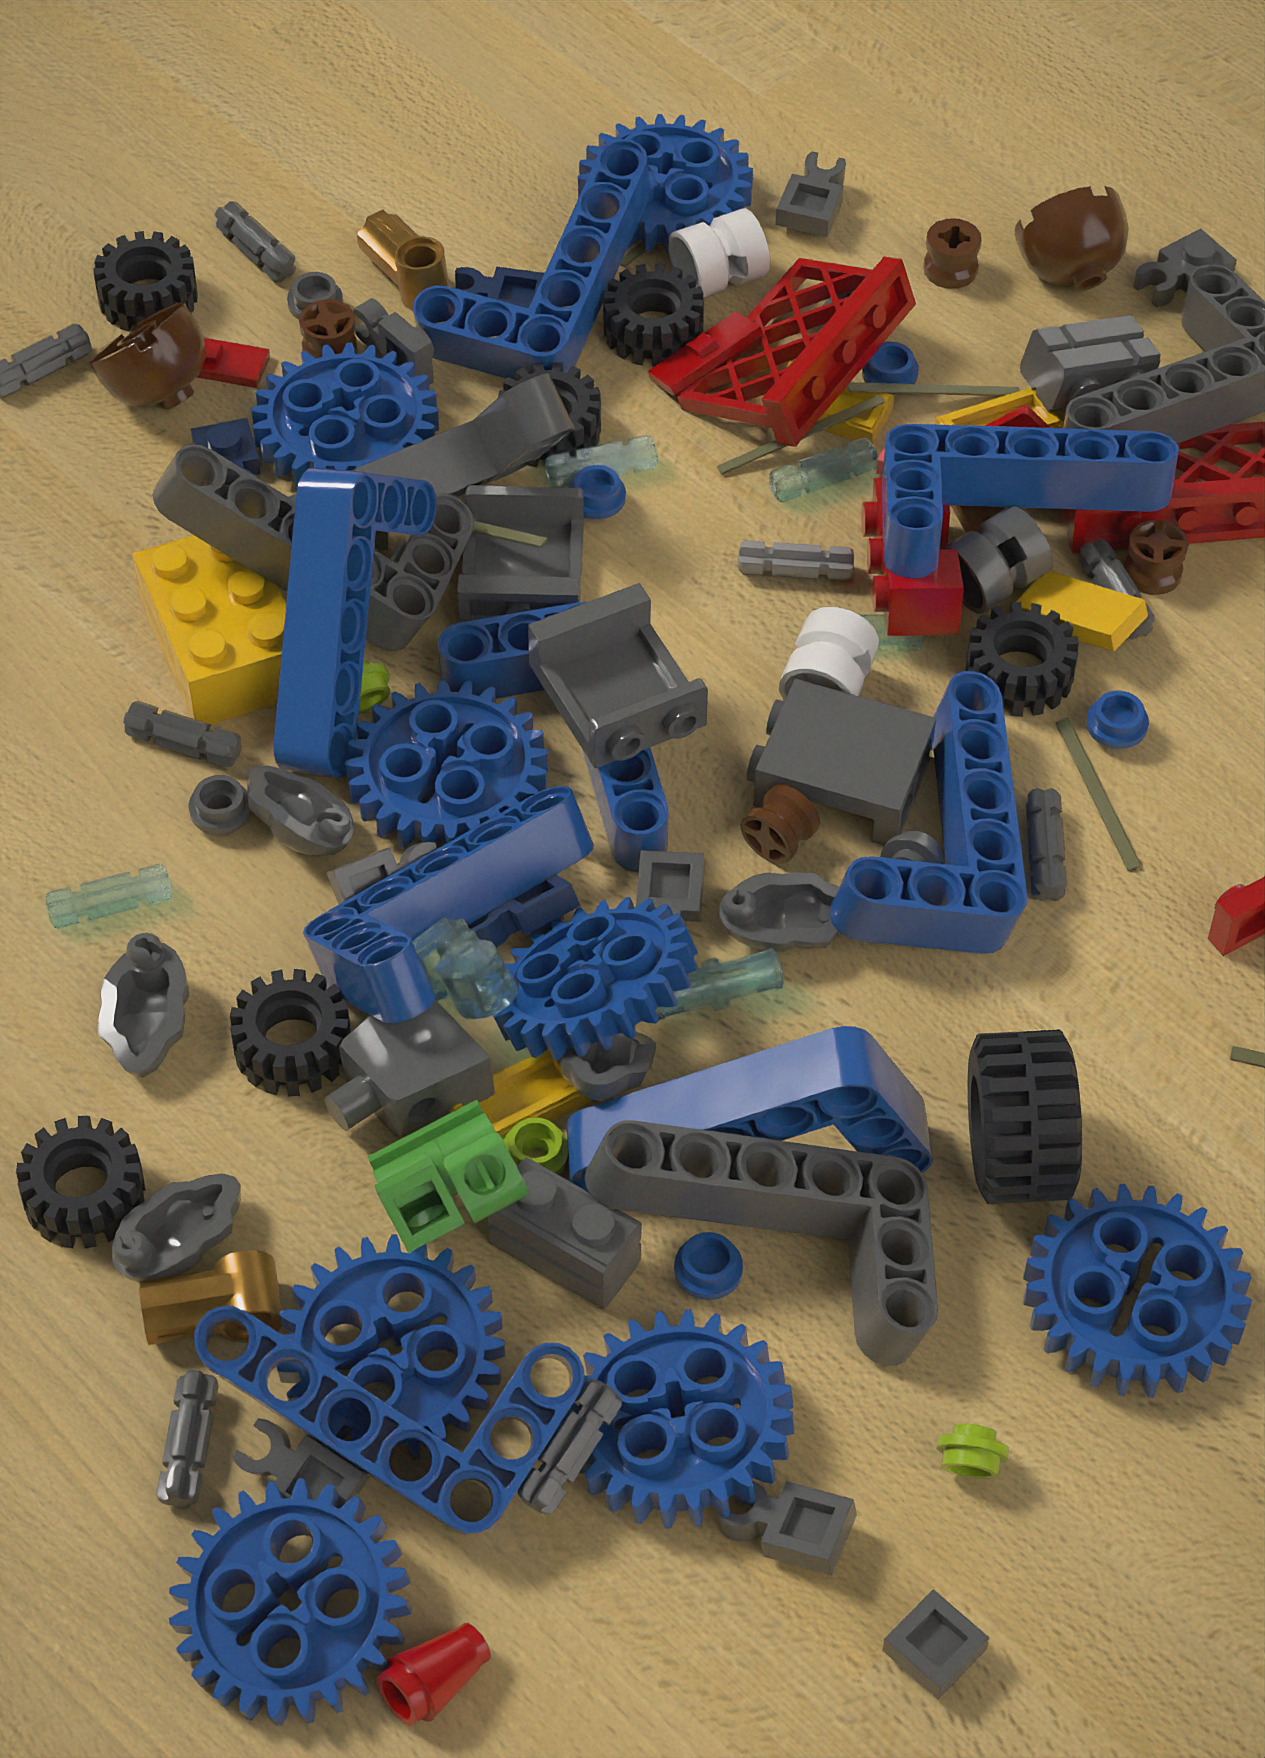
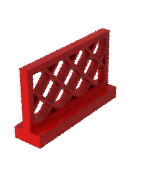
M884 256L873 269L798 258L747 316L748 319L760 325L764 335L682 390L677 396L681 409L770 427L778 444L796 447L916 305L903 260ZM806 279L822 281V283L796 292ZM854 290L849 297L838 300L837 293ZM829 297L832 299L833 303L802 314L800 313L799 309L829 299ZM794 311V317L766 326L771 319ZM825 324L819 332L808 335L807 330ZM798 333L802 334L803 338L772 349L770 348V343ZM763 346L764 352L734 362L742 353ZM795 359L788 368L777 370V365ZM768 368L771 369V374L743 384L739 383L738 379ZM729 382L733 383L734 387L712 395L707 394L712 388ZM764 395L761 398L763 405L745 402Z
M1265 421L1229 424L1177 443L1179 450L1196 448L1205 452V454L1200 459H1197L1181 451L1178 452L1176 469L1185 473L1178 479L1174 478L1171 502L1165 508L1157 511L1064 509L1068 520L1067 541L1071 553H1081L1080 548L1086 542L1092 543L1099 538L1107 540L1113 550L1128 549L1131 531L1138 524L1147 520L1159 519L1172 522L1180 527L1187 535L1189 544L1265 538ZM1261 443L1262 449L1255 455L1235 445ZM1222 459L1241 467V469L1232 474L1213 465ZM1255 474H1257V475H1259V476H1262V477L1252 478ZM1198 479H1202V480H1204L1205 482H1196V481H1197Z

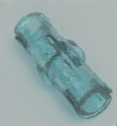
M769 948L764 952L721 963L715 957L703 960L701 968L687 974L691 983L690 988L673 992L678 1004L675 1007H658L655 1012L660 1021L664 1020L665 1017L707 1006H712L713 1010L718 1011L728 1008L730 1000L773 989H782L784 979L777 953L773 948Z

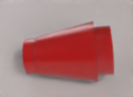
M463 1623L456 1629H452L390 1657L387 1660L389 1668L377 1677L380 1694L390 1711L404 1724L413 1726L420 1720L431 1722L480 1670V1667L490 1660L489 1646L482 1634L473 1625Z

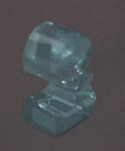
M443 917L412 941L435 992L436 1001L446 999L449 996L462 1017L466 1019L487 1018L504 1010L514 1001L518 993V986L497 948L491 941L479 940L475 931L470 930L464 918L451 920Z

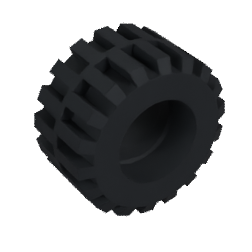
M1059 1029L980 1033L976 1035L968 1060V1119L975 1179L987 1204L1071 1200L1081 1175L1082 1115L1075 1059L1072 1048L1064 1033Z

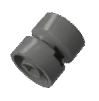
M1008 506L984 521L980 526V533L968 531L942 548V550L957 549L964 587L962 603L977 614H984L1009 598L1013 593V586L1023 589L1053 568V556L1043 532L1026 511L1017 506Z

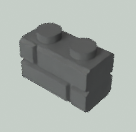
M1128 315L1033 330L1020 363V373L1031 389L1036 388V396L1049 412L1066 409L1069 402L1078 396L1158 369L1161 362V354L1148 337L1144 338V331L1134 317Z
M528 1157L524 1160L522 1159L517 1168L530 1195L488 1216V1222L491 1224L489 1226V1243L602 1309L608 1307L641 1260V1243L639 1242L642 1238V1222L621 1210H611L603 1206L589 1192Z

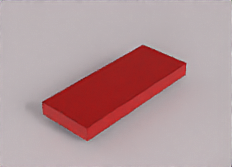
M735 311L647 371L651 381L675 396L764 334L760 325Z
M204 338L206 358L202 372L196 378L253 388L258 387L270 359L269 349Z

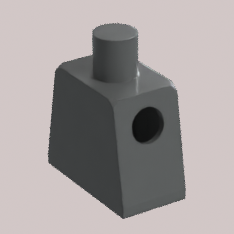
M436 999L423 1013L398 1023L382 1022L370 1015L343 1039L339 1049L347 1083L327 1095L324 1100L333 1119L345 1131L374 1113L395 1137L404 1138L450 1114L449 1110L457 1104L461 1103L465 1106L475 1100L479 1103L494 1095L490 1056Z

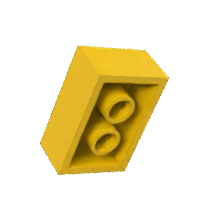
M194 535L132 553L141 604L190 717L208 724H215L276 705L278 701L286 602L279 587Z

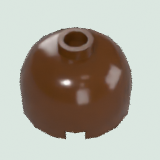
M1090 186L1058 194L1031 209L1034 220L1027 224L1025 228H1023L1021 220L1015 225L1014 235L1020 252L1028 267L1043 281L1062 287L1075 286V289L1079 291L1088 290L1102 284L1107 278L1106 273L1118 264L1126 251L1129 227L1120 196L1112 187L1104 186L1107 196H1094Z
M182 302L164 308L138 323L140 328L126 337L123 334L119 335L89 360L95 375L114 398L126 405L142 408L161 402L164 408L169 410L181 404L195 393L190 383L202 372L206 358L205 340L193 314L189 312L186 305L182 304Z

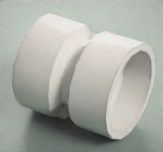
M746 208L713 218L710 226L704 222L672 232L669 237V254L672 267L683 270L682 280L689 275L696 279V287L701 286L703 290V298L725 291L728 282L734 286H739L767 276L770 270V255L764 232L756 217Z
M822 607L812 611L804 621L795 643L797 646L796 650L789 657L779 681V692L783 701H785L794 678L860 696L864 685V678L871 669L879 647V637L875 628L865 618L843 608Z

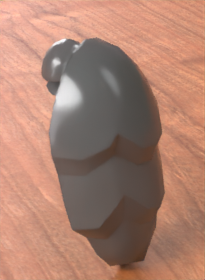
M267 765L255 766L249 770L247 791L249 793L248 808L271 828L272 833L280 843L294 851L311 856L335 855L348 845L354 832L350 809L327 788L314 779L295 775L281 768Z
M768 872L756 874L728 891L720 903L719 916L728 934L738 942L755 949L769 952H785L794 947L805 949L826 948L836 937L842 935L832 924L829 915L831 904L839 886L826 882L815 873L794 872L778 874Z
M146 932L135 935L130 939L127 944L126 953L110 968L104 977L101 987L102 1005L98 1018V1035L112 1048L116 1059L124 1070L141 1078L156 1071L170 1048L183 1037L185 1024L184 1005L190 996L189 984L182 960L174 949L165 943H161L156 935Z
M636 1032V1037L632 1039L622 1033L613 1036L612 1046L608 1050H605L600 1042L592 1043L584 1057H578L575 1048L570 1047L559 1059L561 1073L572 1081L579 1093L598 1101L612 1099L623 1091L641 1086L647 1071L652 1067L656 1043L648 1036Z
M224 1173L206 1175L192 1181L169 1183L155 1192L144 1203L132 1209L122 1219L112 1246L113 1264L126 1278L138 1283L177 1276L191 1270L200 1262L206 1251L219 1244L232 1233L233 1217L239 1209L241 1202V1184L234 1176Z

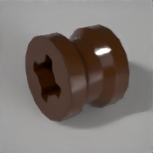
M951 218L937 221L929 228L926 237L928 251L924 258L923 268L924 274L930 282L939 287L955 289L967 286L975 280L979 267L977 256L982 243L981 233L977 227L968 221Z
M327 299L313 302L302 310L299 316L300 333L304 337L302 340V351L310 353L316 359L322 357L323 345H329L334 354H342L345 345L352 343L355 354H358L357 339L354 335L356 329L355 315L350 306L341 301Z
M1160 519L1142 522L1131 531L1128 542L1129 553L1127 554L1124 568L1139 592L1150 595H1162L1173 591L1180 584L1184 569L1183 561L1186 558L1189 546L1187 535L1172 522Z
M777 784L764 795L762 808H754L742 818L740 828L747 844L758 855L774 864H785L797 853L798 842L811 838L819 830L821 822L816 808L804 794L788 785Z

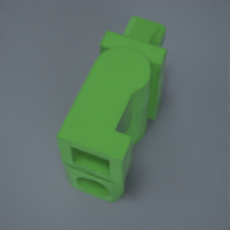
M477 1100L367 1156L377 1181L375 1185L377 1195L408 1253L465 1224L453 1199V1196L457 1194L460 1195L474 1223L530 1195L502 1137L495 1131Z

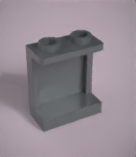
M467 486L465 504L472 512L474 521L547 537L548 539L545 545L539 548L472 532L463 551L462 574L458 576L459 623L580 602L584 535L583 490L580 488Z
M640 583L528 624L529 665L595 769L616 760L630 759L644 749L673 738L686 737L696 729L707 725L708 688L701 678L690 682L687 680L652 627L651 599Z
M794 678L785 701L776 699L773 703L766 727V734L770 735L766 746L757 744L748 764L746 779L755 782L753 805L762 808L764 795L777 784L788 785L797 789L812 802L874 819L872 842L885 846L891 838L902 834L932 757L937 718Z

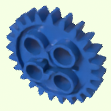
M657 114L655 124L647 125L640 116L635 117V128L631 130L620 123L615 124V137L600 133L599 147L588 145L586 148V159L579 161V175L577 176L578 198L599 152L605 145L619 139H628L639 143L645 149L648 159L650 197L628 248L640 240L645 241V251L647 253H651L657 243L664 244L669 253V237L672 232L702 222L710 226L713 218L743 209L746 206H751L753 168L748 167V153L739 152V141L737 139L724 141L723 128L715 129L710 133L705 132L706 121L702 119L692 127L685 126L686 120L684 115H679L674 124H667L664 116Z
M352 343L345 345L342 354H334L329 345H323L322 357L316 359L310 353L302 351V365L296 366L293 363L283 361L281 363L283 377L272 374L266 376L267 389L256 391L257 406L252 407L251 410L255 446L261 448L262 461L264 464L274 462L275 475L277 477H282L292 472L293 485L298 488L302 474L309 468L351 471L435 436V431H439L437 396L435 390H429L428 376H415V365L411 361L398 366L397 352L392 351L382 359L376 358L375 345H370L362 355L355 354Z
M440 679L437 693L429 694L420 683L415 684V698L410 700L396 691L391 693L393 709L389 710L376 704L372 706L373 723L359 721L357 723L358 739L349 740L348 742L349 760H346V772L352 803H360L361 819L363 822L376 819L378 836L383 837L397 830L398 846L402 849L408 846L415 838L421 839L422 843L435 842L436 844V842L447 844L526 798L547 789V772H549L548 750L544 749L543 730H533V714L526 712L517 715V700L514 697L496 704L495 687L492 686L486 689L480 696L473 695L472 683L468 680L464 682L459 692H450L447 681Z
M626 897L615 909H610L607 901L604 900L599 903L594 913L586 915L585 911L580 907L575 910L572 921L564 923L559 919H555L551 922L552 931L546 935L532 932L529 937L533 945L529 948H513L511 954L516 963L501 965L497 968L501 980L490 984L489 988L494 997L488 1000V1004L505 1041L510 1040L516 1051L527 1047L531 1056L537 1058L549 1049L553 1059L559 1060L570 1047H574L578 1057H584L592 1043L600 1042L601 1046L608 1050L612 1046L613 1036L622 1033L632 1039L636 1037L634 1025L641 1021L652 1024L659 1022L655 1010L658 1007H675L678 1001L673 992L690 988L691 983L687 974L696 971L698 968L693 957L698 954V951L681 914L673 915L668 904L656 909L653 900L648 898L635 908L631 898Z
M1120 1184L1116 1201L1111 1202L1107 1200L1098 1188L1092 1189L1088 1209L1074 1199L1068 1200L1064 1219L1050 1214L1047 1217L1044 1235L1035 1234L1030 1256L1033 1258H1027L1023 1280L1029 1283L1026 1284L1023 1304L1035 1308L1033 1309L1030 1322L1031 1330H1050L1044 1347V1351L1047 1354L1058 1352L1065 1348L1069 1351L1064 1369L1067 1373H1071L1086 1364L1092 1368L1090 1386L1094 1388L1104 1380L1106 1375L1116 1377V1388L1120 1396H1125L1131 1380L1141 1381L1148 1398H1154L1158 1382L1161 1379H1165L1177 1394L1181 1393L1187 1379V1371L1204 1383L1208 1380L1212 1362L1225 1366L1233 1347L1231 1344L1239 1345L1246 1326L1243 1321L1247 1319L1252 1304V1299L1245 1296L1251 1275L1247 1272L1237 1271L1243 1255L1242 1249H1222L1228 1232L1226 1226L1215 1227L1206 1231L1203 1228L1207 1209L1202 1207L1195 1210L1189 1216L1180 1212L1182 1195L1178 1193L1170 1199L1166 1206L1158 1204L1154 1186H1148L1142 1200H1133L1126 1184ZM1158 1243L1163 1248L1159 1251L1152 1265L1148 1283H1145L1140 1290L1124 1333L1121 1336H1114L1110 1331L1119 1319L1125 1296L1132 1291L1136 1283L1142 1262L1150 1245ZM1105 1245H1120L1129 1250V1252H1114ZM1170 1272H1183L1194 1280L1185 1281L1177 1279ZM1078 1299H1096L1097 1301L1101 1302L1104 1305V1307H1089L1081 1303ZM1153 1325L1161 1327L1169 1335L1158 1336L1151 1334L1145 1330L1144 1326Z
M391 1234L386 1252L376 1253L368 1237L362 1238L361 1257L354 1260L341 1247L336 1248L337 1269L333 1272L314 1263L311 1266V1271L316 1284L315 1289L296 1284L292 1288L294 1300L302 1310H281L280 1319L282 1327L294 1333L283 1336L336 1371L350 1370L346 1377L362 1388L374 1382L385 1383L391 1386L394 1392L385 1403L446 1443L445 1427L450 1423L459 1430L468 1433L472 1428L471 1419L466 1407L470 1406L479 1410H488L490 1407L489 1395L480 1385H500L501 1369L489 1361L505 1357L504 1340L491 1336L503 1329L501 1312H484L493 1303L492 1290L489 1286L471 1290L476 1281L475 1268L472 1265H468L452 1273L454 1264L453 1250L449 1248L441 1252L434 1261L428 1259L427 1244L415 1249L411 1253L401 1252L397 1234ZM402 1292H413L423 1298L421 1304L409 1312H397L388 1306L390 1299ZM437 1317L447 1319L444 1325H430L432 1320ZM350 1324L361 1330L358 1338L346 1345H334L325 1339L328 1332L338 1325ZM390 1339L395 1347L402 1346V1351L391 1356L386 1348L379 1349V1344ZM437 1349L447 1350L456 1356L454 1364L442 1371H430L420 1364L422 1358L427 1353ZM284 1362L277 1366L281 1383H296L286 1393L287 1400L293 1401L300 1398L307 1391L310 1384L308 1371L296 1362ZM345 1401L338 1404L331 1411L328 1418V1426L331 1433L341 1440L347 1435L352 1437V1441L362 1438L368 1432L371 1424L368 1410L362 1404L355 1401ZM416 1441L399 1443H405L409 1454L414 1460L420 1459L421 1443ZM395 1447L392 1449L390 1453L389 1463L394 1455Z
M685 1310L679 1326H670L664 1313L659 1311L656 1312L653 1330L645 1331L634 1319L628 1321L630 1339L625 1342L609 1333L605 1334L603 1337L607 1352L606 1357L590 1352L584 1354L583 1358L588 1375H584L583 1385L590 1379L601 1381L613 1388L622 1399V1405L608 1426L601 1424L598 1430L603 1433V1436L579 1472V1474L585 1473L587 1490L591 1496L606 1490L607 1503L611 1512L615 1513L631 1501L635 1523L642 1524L652 1509L661 1510L665 1529H671L678 1511H687L694 1526L700 1527L702 1525L704 1507L712 1505L726 1519L730 1517L728 1498L735 1494L750 1504L756 1500L752 1482L753 1478L765 1483H774L776 1478L772 1460L788 1459V1443L785 1436L792 1435L795 1432L793 1411H790V1409L794 1408L792 1390L790 1385L784 1384L785 1377L782 1362H770L767 1342L762 1340L748 1346L745 1325L740 1324L725 1335L722 1331L719 1314H714L702 1328L695 1326L692 1310ZM705 1377L720 1378L711 1384L696 1383L699 1379ZM637 1389L649 1390L647 1394L640 1397L626 1396ZM573 1402L569 1410L575 1412L578 1405ZM738 1404L740 1407L737 1409L734 1405ZM619 1425L622 1426V1429H621V1430H617L616 1428H617ZM717 1437L733 1439L722 1446L706 1444ZM646 1450L661 1451L658 1456L650 1459H639L636 1457L639 1453Z
M304 1479L297 1480L291 1498H284L275 1482L270 1481L266 1487L265 1503L258 1505L243 1490L238 1493L240 1514L233 1518L224 1510L216 1507L212 1512L220 1530L214 1536L199 1530H194L191 1534L203 1551L200 1557H178L176 1563L191 1578V1582L170 1587L169 1594L177 1603L187 1606L188 1609L170 1617L169 1624L177 1633L192 1635L185 1639L176 1650L185 1662L202 1659L196 1665L191 1676L201 1687L218 1680L213 1697L221 1706H227L241 1693L239 1711L246 1719L253 1720L263 1704L267 1703L269 1716L276 1725H283L290 1705H296L307 1723H313L316 1713V1701L323 1698L339 1714L343 1712V1699L340 1690L349 1685L356 1692L364 1696L369 1694L368 1685L361 1673L367 1667L381 1672L388 1669L389 1664L379 1651L381 1645H403L405 1641L400 1630L390 1623V1618L410 1615L412 1608L406 1599L393 1595L392 1592L406 1587L411 1581L405 1568L388 1567L396 1562L403 1553L396 1540L378 1543L387 1530L385 1523L379 1515L361 1523L366 1508L360 1498L354 1496L338 1509L339 1493L332 1484L328 1483L321 1491L317 1500H313L311 1490ZM302 1535L313 1538L311 1551L304 1559L296 1563L280 1561L282 1548L287 1541L295 1536ZM333 1557H342V1563L338 1567L327 1569L329 1561ZM240 1584L255 1585L254 1598L247 1608L234 1613L223 1611L225 1596L232 1588ZM344 1589H352L359 1592L357 1606L350 1614L341 1618L325 1616L327 1601L334 1593ZM288 1590H291L302 1602L292 1612L283 1606L279 1600L281 1595ZM253 1633L251 1641L247 1645H238V1640L243 1634ZM287 1638H295L301 1641L299 1655L292 1664L277 1669L268 1667L269 1652L277 1642Z

